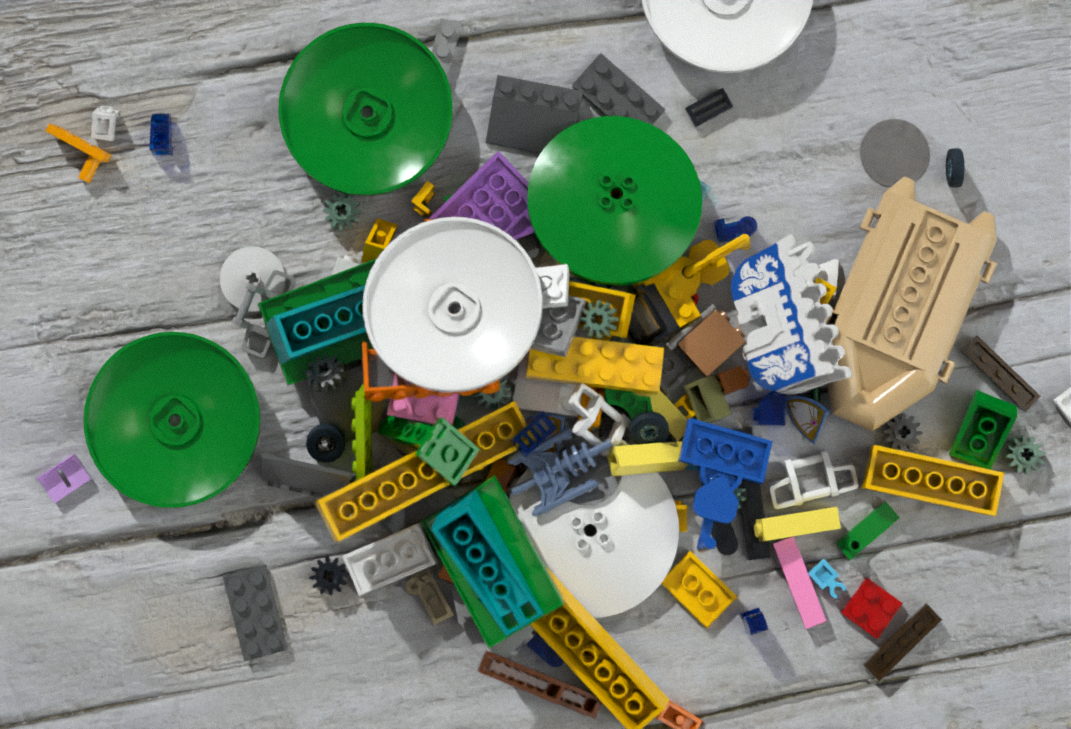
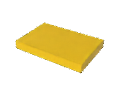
M691 551L668 572L661 583L706 628L737 598Z

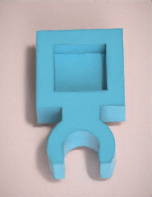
M825 559L818 562L808 572L809 576L821 590L827 586L830 596L835 599L838 597L834 593L835 587L839 586L843 591L846 590L843 583L834 580L839 575Z

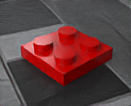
M865 577L840 613L878 639L903 603Z

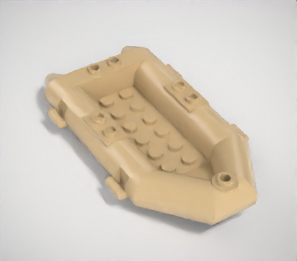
M902 177L884 192L877 210L867 209L860 229L867 231V234L835 309H833L831 316L835 317L832 324L839 329L838 336L832 340V344L834 346L840 345L845 349V355L838 361V365L847 366L852 371L851 378L827 384L832 414L870 431H874L933 392L938 380L945 384L948 383L955 366L954 362L948 360L950 351L979 282L989 284L997 265L996 262L989 260L997 242L996 223L993 214L982 212L969 224L916 202L915 182L907 177ZM875 217L877 219L873 228H870L871 222ZM983 264H987L984 274L981 276L980 272ZM829 316V317L826 319V324H827V325H828V323H829V321H830V319H831V316ZM946 363L941 376H939L938 372L941 365Z

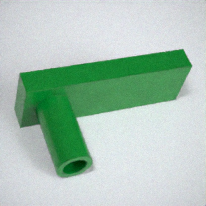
M884 501L841 537L835 545L848 560H851L900 517Z

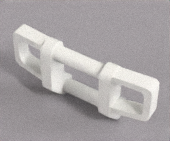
M578 384L575 386L568 404L582 418L574 425L572 429L574 434L582 436L594 447L603 443L587 430L594 423L601 409L615 420L609 437L605 441L610 439L613 448L617 445H636L631 438L629 443L622 439L626 427L629 429L631 420L625 414L617 412L604 401V398L599 393H596L587 385ZM581 392L590 397L586 410L578 402ZM613 448L601 453V455L606 457Z
M827 450L820 451V454L793 461L791 459L784 460L788 478L769 484L768 489L773 507L781 509L794 505H803L802 502L829 495L832 497L838 496L840 493L857 489L859 485L855 468L852 464L832 466ZM822 462L828 487L800 494L794 469ZM849 469L852 483L837 488L834 472ZM790 483L794 500L777 503L774 490Z

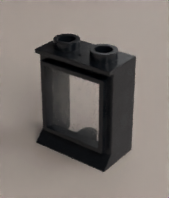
M643 283L633 289L635 300L628 332L635 344L653 346L654 343L664 339L668 334L680 329L654 283L645 286Z

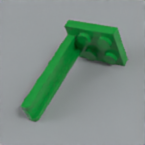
M388 416L382 421L381 427L377 432L386 439L419 448L415 455L449 484L456 486L480 450L443 418H439L433 427L399 417Z

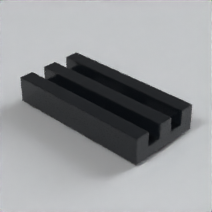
M721 88L686 107L685 111L696 128L732 109L733 105L724 88ZM720 95L723 96L722 99L693 114V109ZM726 102V106L697 121L696 118Z

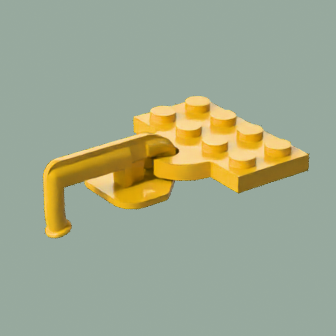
M742 234L720 248L714 241L704 240L690 249L688 258L681 257L674 265L661 274L632 285L636 288L643 283L645 286L654 283L679 327L682 328L701 317L691 299L698 291L701 283L714 285L725 279L730 272L725 256L739 248L742 250L749 249L751 246L750 237L747 234ZM641 298L643 304L645 305L646 309L648 310V312H649L650 316L652 317L654 323L656 324L657 328L659 329L660 327H659L658 323L656 322L655 318L653 317V315H652L651 311L649 310L648 306L646 305L644 299Z

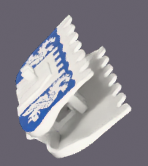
M789 234L772 246L742 262L736 269L731 281V293L739 313L737 315L739 329L751 332L747 337V345L743 347L742 355L744 360L748 361L752 378L763 389L793 395L831 382L851 378L852 371L847 366L838 365V361L845 355V349L840 345L834 346L832 344V340L838 336L839 329L833 324L827 325L826 319L831 316L833 309L828 304H820V298L826 293L825 285L813 282L814 277L820 273L818 264L807 262L808 257L814 252L813 243L809 241L792 249L795 245V238L792 234Z

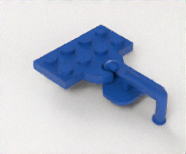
M689 418L687 419L678 462L699 467L698 476L703 486L695 493L693 510L697 516L703 518L697 543V550L703 553L716 547V540L710 537L713 522L729 523L734 520L738 508V499L733 491L740 485L742 479L758 484L764 483L773 441Z

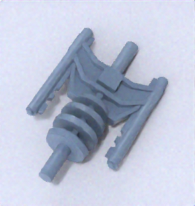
M569 427L507 458L508 464L516 466L523 463L530 468L533 474L532 478L511 488L514 496L538 485L541 491V504L535 506V510L532 511V515L537 517L598 487L599 482L593 481L591 478L584 485L579 484L578 488L573 487L565 491L570 484L568 472H571L576 477L580 475L578 468H581L584 473L589 471L588 463L594 468L597 465L595 456L613 448L610 439L593 448H590L587 442H581V450L577 445H573L571 447L573 454L567 449L563 451L564 459H561L556 452H544L554 447L555 443L560 444L563 439L568 440L572 438V428Z

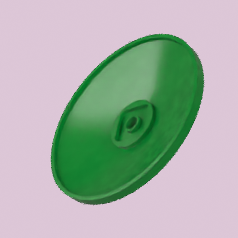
M353 23L325 32L311 41L297 55L282 83L278 114L286 146L299 166L308 175L324 186L341 193L357 196H374L404 188L431 168L443 151L450 134L453 119V101L445 71L434 54L421 41L409 33L389 25ZM366 107H370L374 111L370 118H364L361 114L362 110Z
M603 116L587 119L568 127L546 145L536 160L530 175L527 191V209L537 240L545 252L558 265L568 264L571 274L590 282L605 285H628L646 281L661 274L682 257L690 246L699 226L702 213V191L692 161L672 137L661 129L638 119L622 116ZM615 189L619 190L622 193V197L614 199L611 197L610 192Z
M160 332L128 343L105 362L90 386L84 407L83 423L86 444L94 464L113 487L127 497L147 505L178 508L205 502L226 490L238 479L255 452L260 433L261 413L258 395L249 374L229 351L217 343L195 334ZM175 414L181 417V423L177 427H173L170 424V418Z

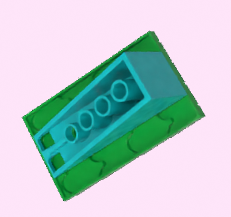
M377 258L257 304L287 386L307 379L305 371L311 370L309 363H317L316 357L323 360L325 354L328 355L329 359L336 356L338 361H342L343 365L363 358L362 342H367L368 349H374L365 327L363 297L366 281Z
M495 475L421 521L488 648L493 647L564 604L558 588L549 575L545 564L528 537L524 526Z

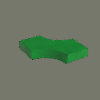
M603 388L606 403L624 409L629 414L631 420L640 413L653 412L650 397H641L630 391Z

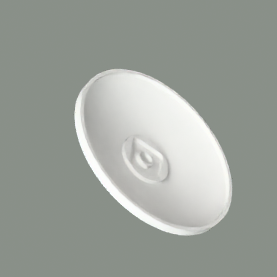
M641 0L647 22L654 35L674 56L702 70L717 73H737L763 66L784 53L804 28L810 15L813 0Z
M446 217L418 224L399 235L382 251L375 261L366 281L363 297L365 327L374 349L383 362L398 376L418 387L451 393L464 392L486 386L510 372L531 348L540 327L543 307L542 290L537 271L530 257L520 244L496 226L465 217ZM452 304L461 306L457 314L449 312V307Z
M530 468L523 473L516 485L533 477ZM657 472L622 475L616 491L600 503L579 505L567 501L537 517L532 515V511L535 510V506L541 504V491L538 485L514 496L513 492L510 494L509 500L543 563L594 618L616 615L643 602L659 587L672 566L679 538L678 515L668 486ZM587 524H593L597 528V533L592 537L584 533V528Z

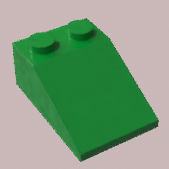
M975 390L949 455L980 468L991 470L1017 418V406Z

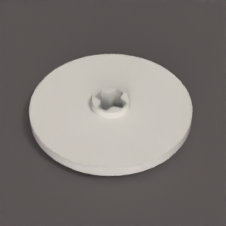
M255 246L244 247L233 252L225 260L220 272V286L226 299L235 307L240 308L247 291V283H250L247 280L248 275L251 276L253 273H256V278L259 281L253 284L264 288L272 272L278 270L285 273L280 260L270 251ZM276 275L268 290L281 295L285 287V277ZM255 293L248 311H260L257 304L270 298Z

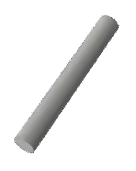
M713 304L706 308L700 314L701 317L690 322L665 344L666 349L672 351L679 342L717 308Z

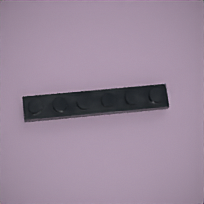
M752 427L733 429L735 431L753 435ZM742 479L739 488L746 489L745 492L741 493V496L745 497L746 500L740 501L748 560L771 558L769 542L759 541L754 532L756 519L765 518L760 484Z

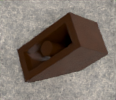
M741 365L716 375L724 396L749 386V374L746 369L742 370Z

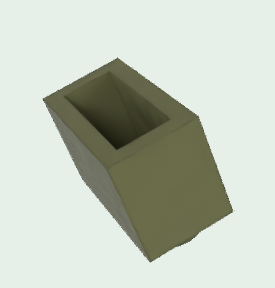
M715 374L684 386L697 420L712 423L731 415Z

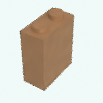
M717 309L677 344L704 377L710 375L746 342L743 339L745 337L744 333L738 327L733 328L729 324L730 318L723 311L719 313Z

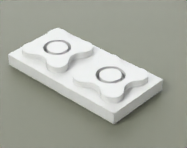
M568 264L535 268L542 290V309L568 306Z
M421 522L342 556L359 596L438 563Z

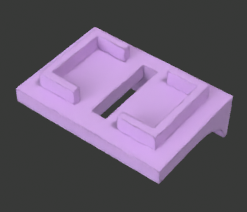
M76 454L70 455L36 478L54 503H57L92 480ZM58 470H62L71 484L70 487L67 486Z

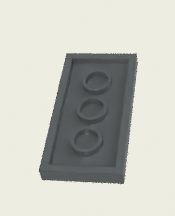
M602 53L597 56L572 84L574 89L583 91V96L605 116L630 117L653 125L665 112L664 107Z
M266 564L222 576L244 662L288 650Z

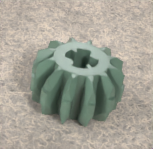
M597 300L596 306L593 303L588 304L590 311L587 309L582 310L587 315L586 318H580L581 322H587L582 329L585 331L589 330V336L593 337L596 334L597 338L601 339L603 333L608 337L611 335L609 328L612 330L617 329L612 324L613 321H619L618 317H612L617 310L614 308L610 309V303L606 302L603 305L602 301ZM597 315L603 316L602 324L596 323Z
M505 378L502 379L500 391H498V394H495L496 397L494 398L483 392L474 393V397H483L477 403L481 405L484 401H487L485 405L487 410L490 407V403H493L494 410L498 409L496 402L505 406L506 404L501 398L510 399V395L503 393L504 391L511 390L510 386L502 387L507 380Z

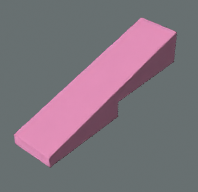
M794 536L774 543L773 550L788 583L790 593L805 629L826 622Z

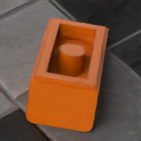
M669 700L665 710L655 717L673 729H698L703 720Z

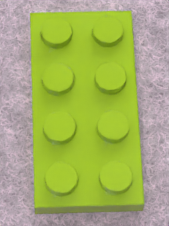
M362 384L359 391H356L351 405L352 411H355V419L352 420V432H356V440H353L352 452L356 453V461H353V474H356V481L369 475L372 469L371 400H366L364 384Z

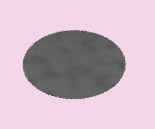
M900 119L884 120L874 125L863 138L860 149L861 162L865 171L873 180L884 186L891 187L902 177L916 181L923 174L929 161V146L924 134L910 122Z
M579 438L566 444L559 451V456L561 459H564L563 451L566 449L573 454L571 448L573 445H577L581 450V442H587L590 448L594 446L584 438ZM596 455L597 465L593 468L588 463L589 471L584 473L582 470H579V476L575 477L571 472H568L570 484L565 491L573 487L578 488L579 484L584 485L591 478L593 481L599 482L598 487L569 500L570 502L579 505H593L606 500L616 491L622 475L612 476L607 456Z

